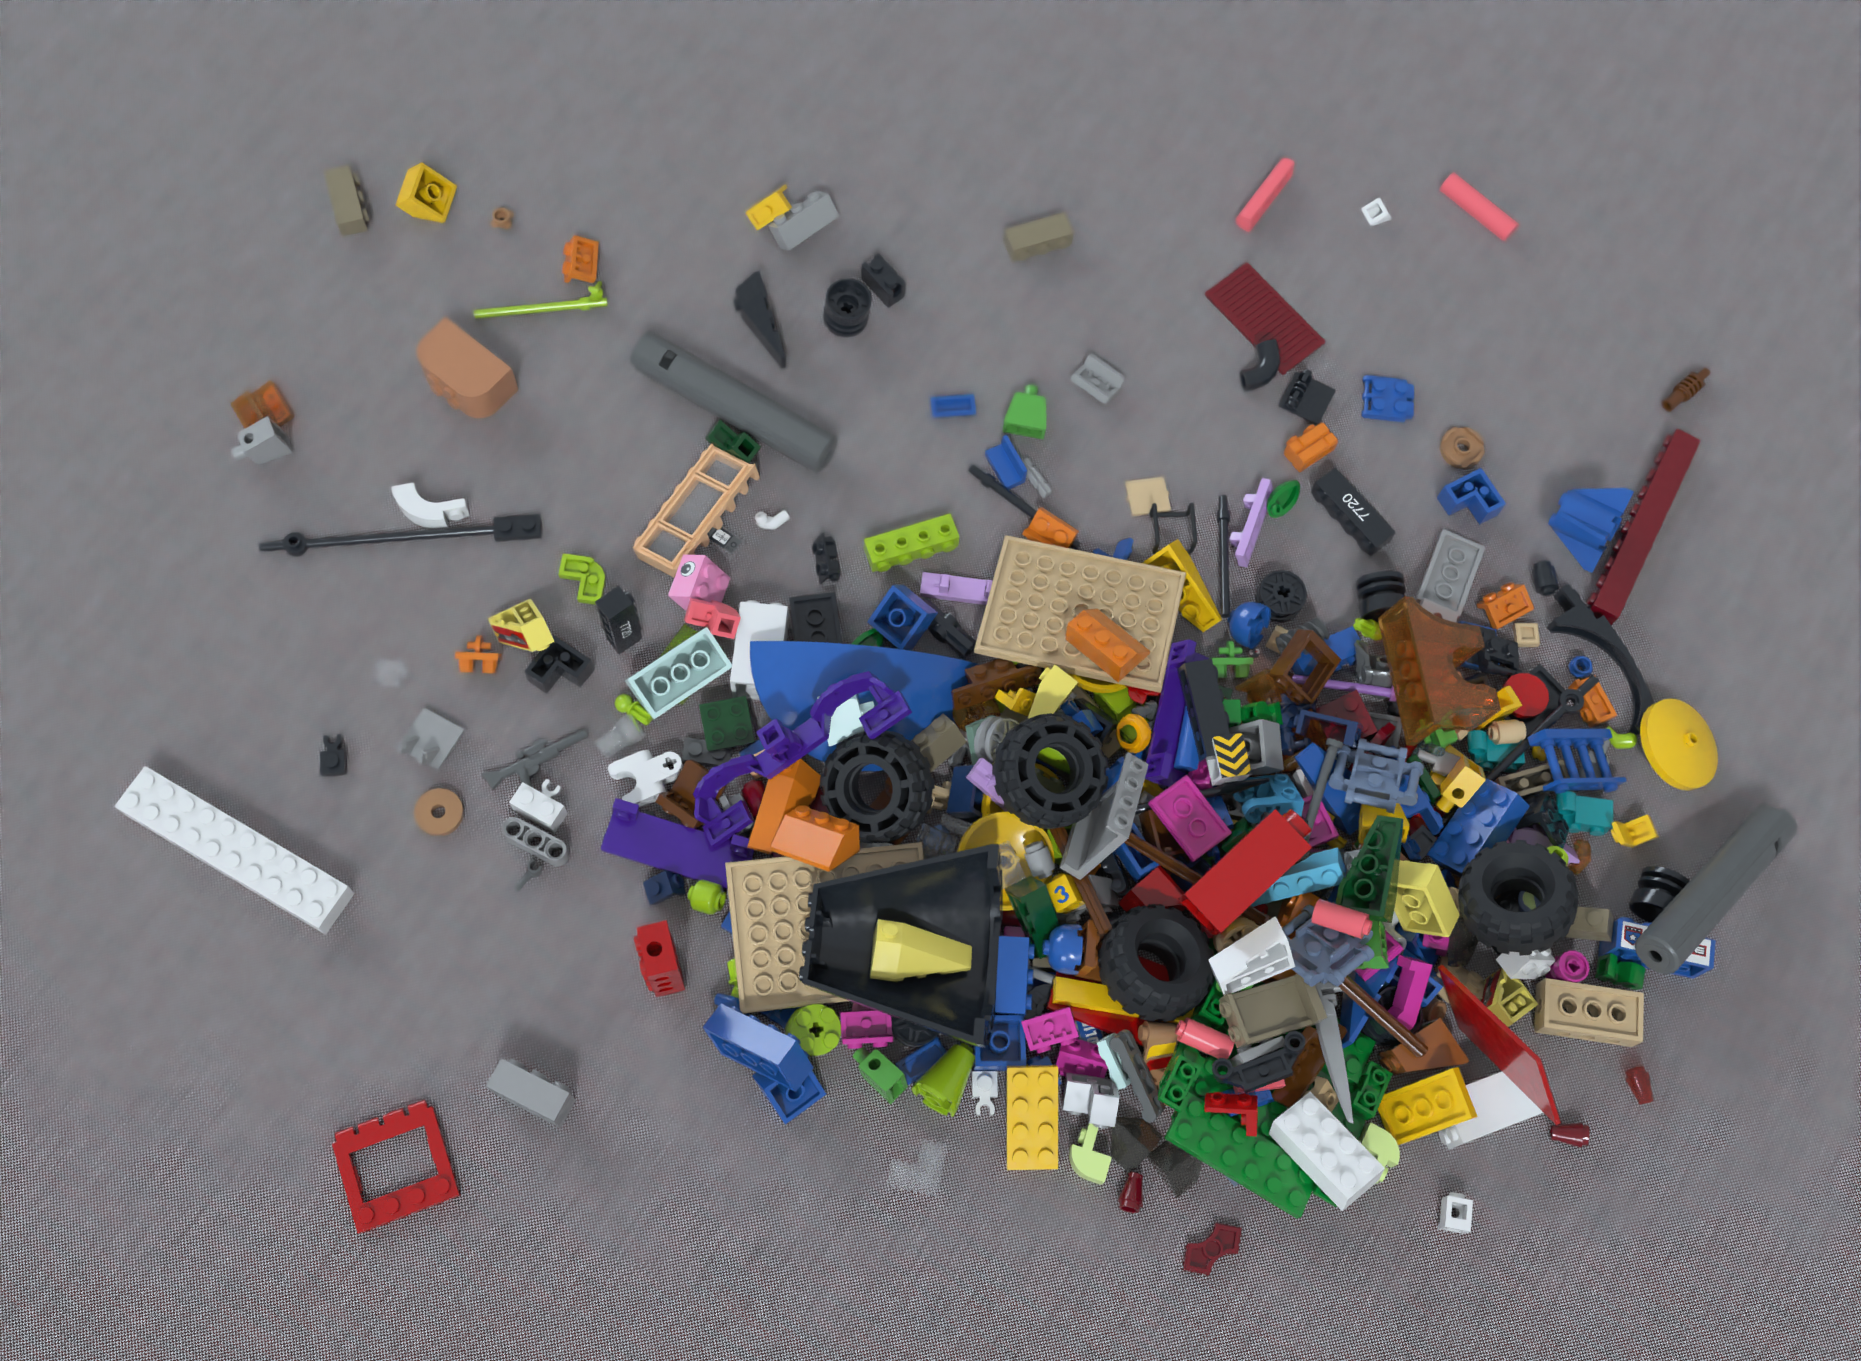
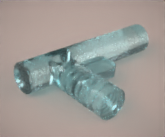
M1421 739L1411 756L1416 755L1419 749L1441 757L1445 754V749L1433 743L1425 744L1424 739Z

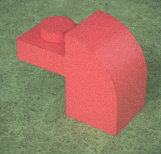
M690 598L684 621L685 623L707 627L713 635L734 639L741 617L734 608L715 600L707 602Z

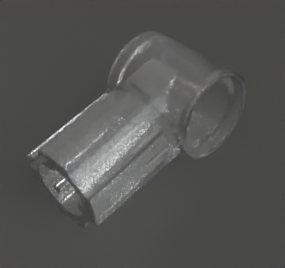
M628 714L619 719L613 729L596 739L594 743L607 759L625 746H632L638 743L646 733L633 715Z

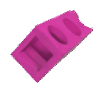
M1399 955L1397 965L1402 967L1393 1006L1388 1012L1408 1030H1411L1416 1023L1433 965L1419 959Z

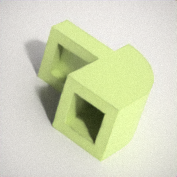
M1370 1122L1364 1126L1358 1141L1385 1168L1379 1179L1382 1182L1388 1172V1168L1385 1166L1387 1165L1392 1168L1398 1165L1400 1151L1395 1138L1388 1131Z
M1089 1123L1086 1129L1081 1128L1077 1142L1081 1143V1147L1074 1144L1070 1146L1069 1161L1073 1170L1080 1177L1102 1185L1105 1182L1112 1157L1092 1151L1098 1127Z

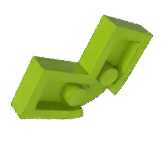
M563 554L558 573L559 578L580 581L577 601L579 603L596 605L595 601L603 597L606 578L603 569L590 557Z

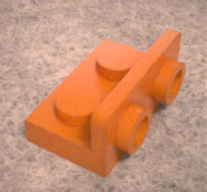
M573 235L571 240L565 243L563 255H566V259L562 266L565 283H569L572 278L589 283L595 282L599 242Z
M1040 507L1029 527L1023 531L1022 535L1027 540L1070 548L1079 531L1043 507Z
M1514 582L1501 586V590L1497 593L1492 592L1483 596V600L1476 604L1477 608L1485 609L1493 629H1499L1534 609L1525 585L1514 584Z

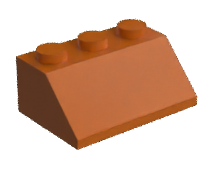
M1099 609L1083 610L1067 624L1065 639L1117 682L1121 681L1150 654V650Z
M800 805L784 816L771 844V851L830 872L860 851L859 825L851 823L846 819L831 816L826 812H819L810 809L808 806Z

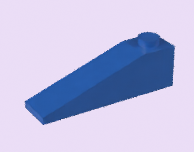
M1312 742L1294 758L1312 789L1315 790L1326 752ZM1334 760L1329 778L1334 772L1336 760ZM1345 767L1343 777L1350 780L1351 771ZM1328 779L1322 803L1325 809L1335 817L1333 821L1334 826L1351 835L1359 828L1361 804L1352 802V804L1345 803L1346 791L1330 787Z

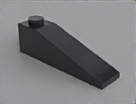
M757 271L735 289L736 298L732 299L733 306L736 312H740L742 320L781 369L786 368L785 353L778 330H774L773 312L769 310L768 295L760 271Z

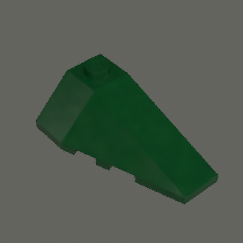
M1377 815L1363 841L1364 844L1360 852L1351 862L1352 866L1349 872L1339 884L1336 904L1369 914V920L1392 923L1397 896L1403 831L1402 818Z

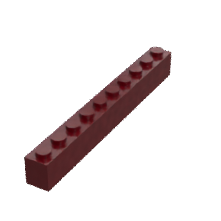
M1678 428L1672 435L1667 434L1661 444L1664 449L1662 452H1658L1653 461L1656 466L1654 469H1650L1645 478L1648 483L1640 489L1637 495L1639 502L1638 504L1634 503L1628 514L1631 516L1630 521L1627 520L1621 528L1622 538H1618L1613 545L1614 555L1613 557L1609 556L1604 564L1605 574H1601L1595 583V586L1598 587L1596 593L1592 592L1586 604L1589 605L1596 619L1604 615L1610 625H1612L1620 617L1700 445V439Z

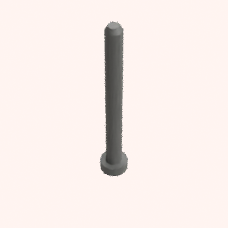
M1327 738L1325 743L1329 746L1305 818V822L1311 830L1315 823L1337 750L1343 747V742ZM1311 833L1305 838L1307 842L1309 841Z

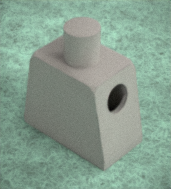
M269 416L240 431L237 436L241 445L231 449L236 461L249 457L256 464H262L293 453L287 434Z

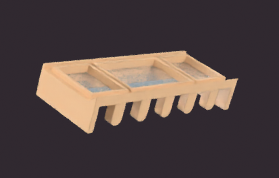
M711 443L708 449L702 452L695 466L689 469L682 483L676 486L673 495L668 501L663 503L660 512L649 522L644 533L635 540L633 549L638 559L675 578L683 554L695 555L694 551L698 545L707 547L710 542L707 533L712 527L717 530L721 529L723 522L720 516L725 510L729 512L735 510L734 497L738 492L743 495L747 494L749 488L746 481L749 477L758 481L760 476L756 465L749 464L715 447Z

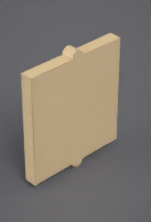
M1164 476L1125 481L1126 501L1129 502L1132 517L1148 515L1153 503L1157 504L1158 513L1171 511L1168 499L1169 491L1166 490Z

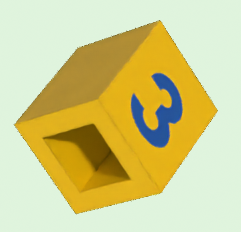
M1065 873L1058 874L1051 879L1052 882L1046 885L1051 901L1058 913L1068 914L1084 905L1071 875Z

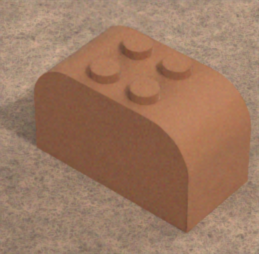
M444 317L430 330L417 346V358L425 378L431 386L432 392L438 397L443 396L446 398L447 403L453 409H460L472 418H486L495 414L518 391L512 368L447 317Z

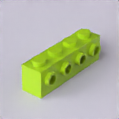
M951 513L866 538L864 539L863 549L871 571L884 572L898 564L907 565L915 559H927L941 551L950 552L958 547L960 537Z

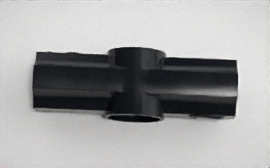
M927 597L922 599L938 612L929 625L931 634L939 642H946L961 657L968 656L975 648L976 640L960 627L959 622L953 615L948 612H942Z

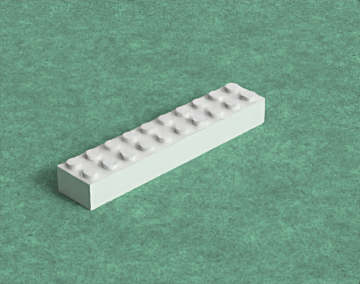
M144 766L114 806L125 816L325 935L355 894L344 883Z

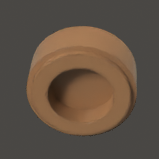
M1433 998L1423 1008V1018L1426 1021L1437 1018L1443 1019L1446 1014V1004L1437 998Z

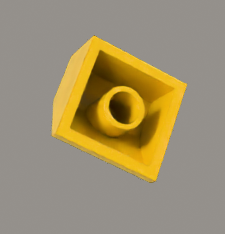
M421 162L407 170L395 206L412 217L444 223L457 185Z

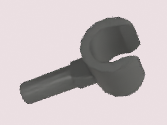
M535 859L527 863V872L514 886L517 892L532 877L536 878L541 875L542 865L537 870H531L536 863Z

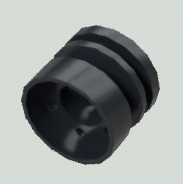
M851 278L839 279L831 284L827 289L823 312L824 324L830 332L845 338L854 337L862 333L867 327L872 303L871 292L867 286L859 280Z
M1391 570L1377 571L1357 579L1355 586L1358 591V600L1361 601L1359 604L1361 619H1372L1385 625L1401 621L1410 614L1408 599L1404 595L1406 587L1402 573Z
M1646 866L1643 868L1641 878L1638 880L1639 888L1634 890L1629 902V909L1639 918L1652 923L1690 880L1668 868Z
M1397 986L1387 987L1378 992L1381 995L1378 1003L1387 1011L1393 1006ZM1421 1006L1417 1016L1416 1023L1411 1030H1409L1413 1034H1415L1419 1030L1423 1021V1011ZM1370 1015L1360 1031L1376 1041L1375 1045L1387 1046L1399 1042Z

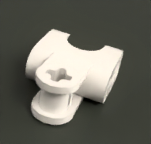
M642 750L611 763L608 766V773L616 780L625 777H631L636 780L637 783L634 790L624 795L622 800L638 804L639 808L656 802L659 794L666 792L664 785L676 781L683 768V764L679 755L674 752H666L653 758L649 750ZM671 763L674 766L672 770L668 768V765Z

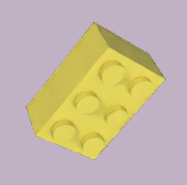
M1400 860L1394 911L1403 930L1449 937L1460 914L1439 866L1431 863Z

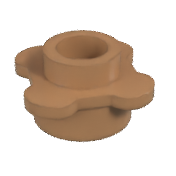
M497 208L492 212L493 220L490 222L491 227H500L506 230L512 227L511 219L514 217V213L511 210Z

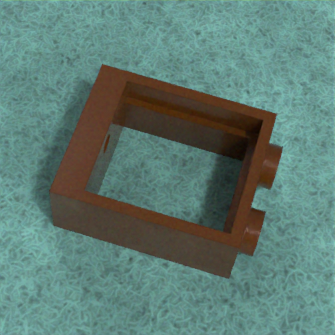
M1298 629L1268 674L1275 680L1274 684L1277 687L1285 690L1290 695L1289 699L1298 705L1313 704L1342 659L1313 630ZM1303 649H1305L1318 663L1302 688H1300L1287 674Z

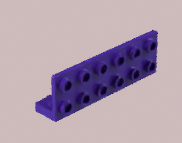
M1190 639L1171 644L1146 761L1149 765L1145 779L1169 788L1188 774V772L1183 773L1174 769L1186 706L1177 669L1184 663L1210 659L1195 652L1197 642Z
M615 798L612 807L613 814L601 845L602 852L661 870L671 871L674 874L678 873L681 876L697 881L707 880L714 882L727 890L725 863L752 860L755 851L747 848L748 838L733 834L732 840L728 839L717 848H714L710 845L704 831L639 812L638 804Z

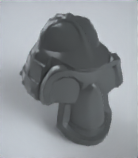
M1356 640L1354 643L1357 660L1355 669L1357 677H1355V681L1359 684L1391 688L1392 685H1398L1399 692L1410 671H1412L1410 663L1404 659L1392 656L1369 655L1368 644L1361 640ZM1371 695L1378 699L1389 698L1384 696Z

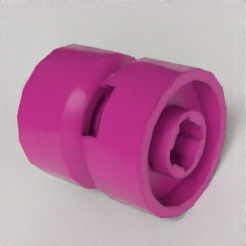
M1567 951L1554 957L1556 961L1550 966V971L1545 974V977L1548 979L1577 983L1588 976L1589 963L1580 952Z

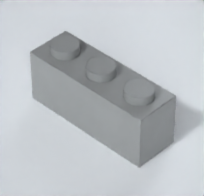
M815 191L807 196L808 199L803 203L800 202L793 205L788 213L774 218V222L768 227L780 249L790 251L839 217L828 193Z

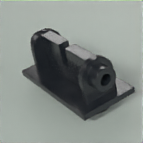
M821 533L812 545V552L816 558V574L819 576L820 584H823L827 578L831 582H836L841 576L838 560H830V558L837 557L836 542L831 536L825 537L824 533Z

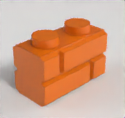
M1321 422L1316 426L1311 424L1303 431V435L1300 437L1295 435L1286 442L1287 446L1284 455L1292 462V465L1298 472H1302L1334 451L1338 444V439L1329 431L1324 423Z

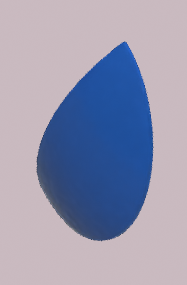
M750 641L751 673L759 699L772 721L777 718L784 727L792 731L812 718L810 711L817 697L827 691L830 685L847 679L851 675L867 671L873 673L880 681L896 692L899 690L912 711L911 714L886 731L897 732L911 741L942 714L946 715L959 727L971 706L956 711L953 708L951 691L969 685L970 683L965 677V669L980 665L941 655L876 646L802 641ZM870 690L857 694L859 704L874 701V705H878ZM828 740L810 751L808 755L825 763L828 755L837 748L836 746L839 743L829 746ZM869 764L862 769V771L868 772L884 771L875 764Z

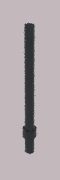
M973 464L970 466L968 472L979 479L984 487L987 489L991 488L1029 517L1034 518L1037 512L1034 508L995 481L996 478L990 473H984ZM1075 539L1071 547L1077 550L1081 543Z
M1221 495L1219 496V510L1217 511L1220 548L1221 617L1229 618L1228 523L1230 522V511L1228 510V497Z

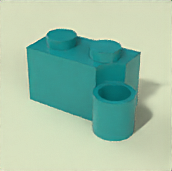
M1482 730L1469 731L1467 734L1468 752L1470 753L1471 761L1482 767L1483 771H1491L1519 744L1496 745L1489 739L1487 732ZM1524 753L1504 772H1516L1525 764Z
M1571 791L1556 794L1558 814L1561 819L1566 820L1570 833L1585 831L1590 832V835L1603 836L1613 828L1611 824L1613 822V800L1577 796L1576 793Z

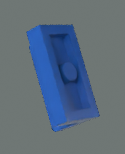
M1002 436L1001 444L986 450L985 457L1001 485L1010 490L1025 483L1027 469L1008 436Z

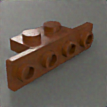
M998 658L965 669V677L970 684L951 691L953 708L957 711L994 699L998 690L1008 693L1009 690L1016 692L1019 688L1025 689L1038 685L1042 681L1039 679L1042 674L1041 667L1029 665L1017 669L1012 661Z
M1338 1024L1342 1040L1347 1033V1029ZM1311 1026L1306 1027L1303 1032H1300L1305 1037V1049L1299 1055L1292 1068L1293 1076L1285 1078L1286 1086L1275 1089L1272 1093L1274 1101L1288 1109L1303 1097L1326 1063L1317 1030Z

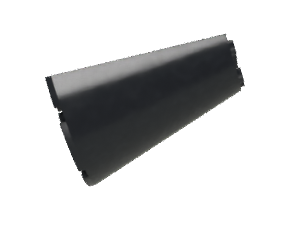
M990 844L814 884L813 893L810 892L808 895V907L811 908L810 917H806L805 931L809 932V939L804 941L802 945V955L805 957L804 966L800 967L799 980L804 985L974 1046L987 1048L992 1037L996 1016L994 1010L998 947L1001 925L1003 926L1002 870H1000L1001 852L999 844ZM878 919L905 923L972 946L971 970L949 974H926V977L917 978V976L906 977L903 981L896 982L870 978L873 934Z

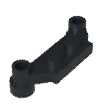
M1297 1031L1289 1032L1285 1037L1283 1049L1233 1067L1232 1063L1225 1058L1217 1059L1212 1065L1213 1076L1221 1084L1226 1083L1242 1088L1244 1093L1293 1076L1292 1068L1299 1055L1305 1049V1037ZM1294 1044H1295V1045H1298L1299 1047L1294 1048V1047H1292L1291 1045H1294ZM1224 1071L1226 1074L1221 1075L1219 1072Z

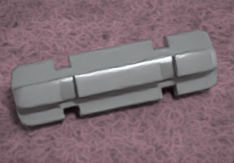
M1029 458L1022 460L1027 469L1026 477L1036 489H1039L1038 492L1043 498L1049 496L1053 488L1049 483H1045L1046 479L1036 467H1033L1034 464Z

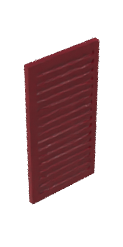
M1248 262L1204 293V296L1255 348L1257 344L1263 341L1277 340L1281 362L1278 371L1282 375H1286L1287 372L1326 343Z

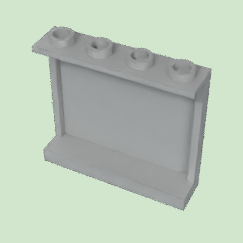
M1129 752L1126 753L1119 780L1102 794L1101 802L1097 808L1089 813V816L1072 824L1060 864L1062 870L1081 880L1129 839L1149 764Z

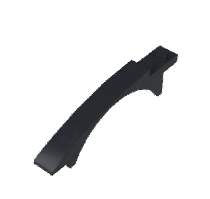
M1567 584L1554 596L1565 613L1555 618L1548 625L1547 629L1550 633L1568 634L1587 640L1606 652L1616 662L1627 679L1632 694L1633 717L1628 733H1634L1637 736L1640 734L1643 714L1649 706L1654 704L1647 684L1627 647L1606 617L1603 615L1596 619L1593 611L1580 599L1578 592Z

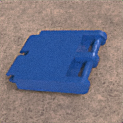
M1370 375L1363 376V383H1365V392L1362 394L1364 410L1361 416L1363 418L1404 423L1406 419L1414 417L1413 384H1407V380ZM1369 384H1371V393H1369ZM1369 401H1371V409H1370V410H1368Z

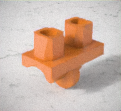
M477 635L475 642H467V649H475V652H455V659H459L460 672L474 673L475 660H483L482 673L496 674L498 661H502L503 654L483 653V649L491 650L492 643L484 642L483 636Z

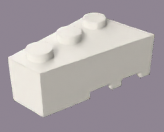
M1276 916L1209 959L1212 972L1223 995L1237 992L1295 967L1288 939Z

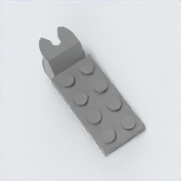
M1442 530L1414 602L1418 607L1406 631V638L1410 644L1418 641L1420 635H1425L1428 639L1426 643L1428 652H1434L1440 647L1448 632L1461 616L1485 546L1447 530Z

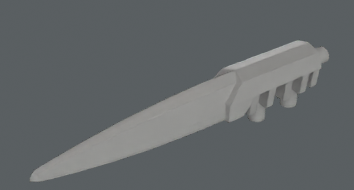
M1329 981L1325 984L1318 982L1315 987L1327 1018L1315 1025L1327 1069L1347 1121L1353 1123L1345 1059L1335 1011V1005H1337L1335 992H1341L1342 990Z

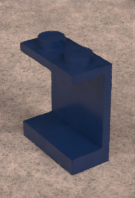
M1302 709L1300 714H1296L1293 728H1296L1295 733L1300 736H1307L1311 719L1347 727L1343 744L1357 749L1363 730V725L1359 722Z

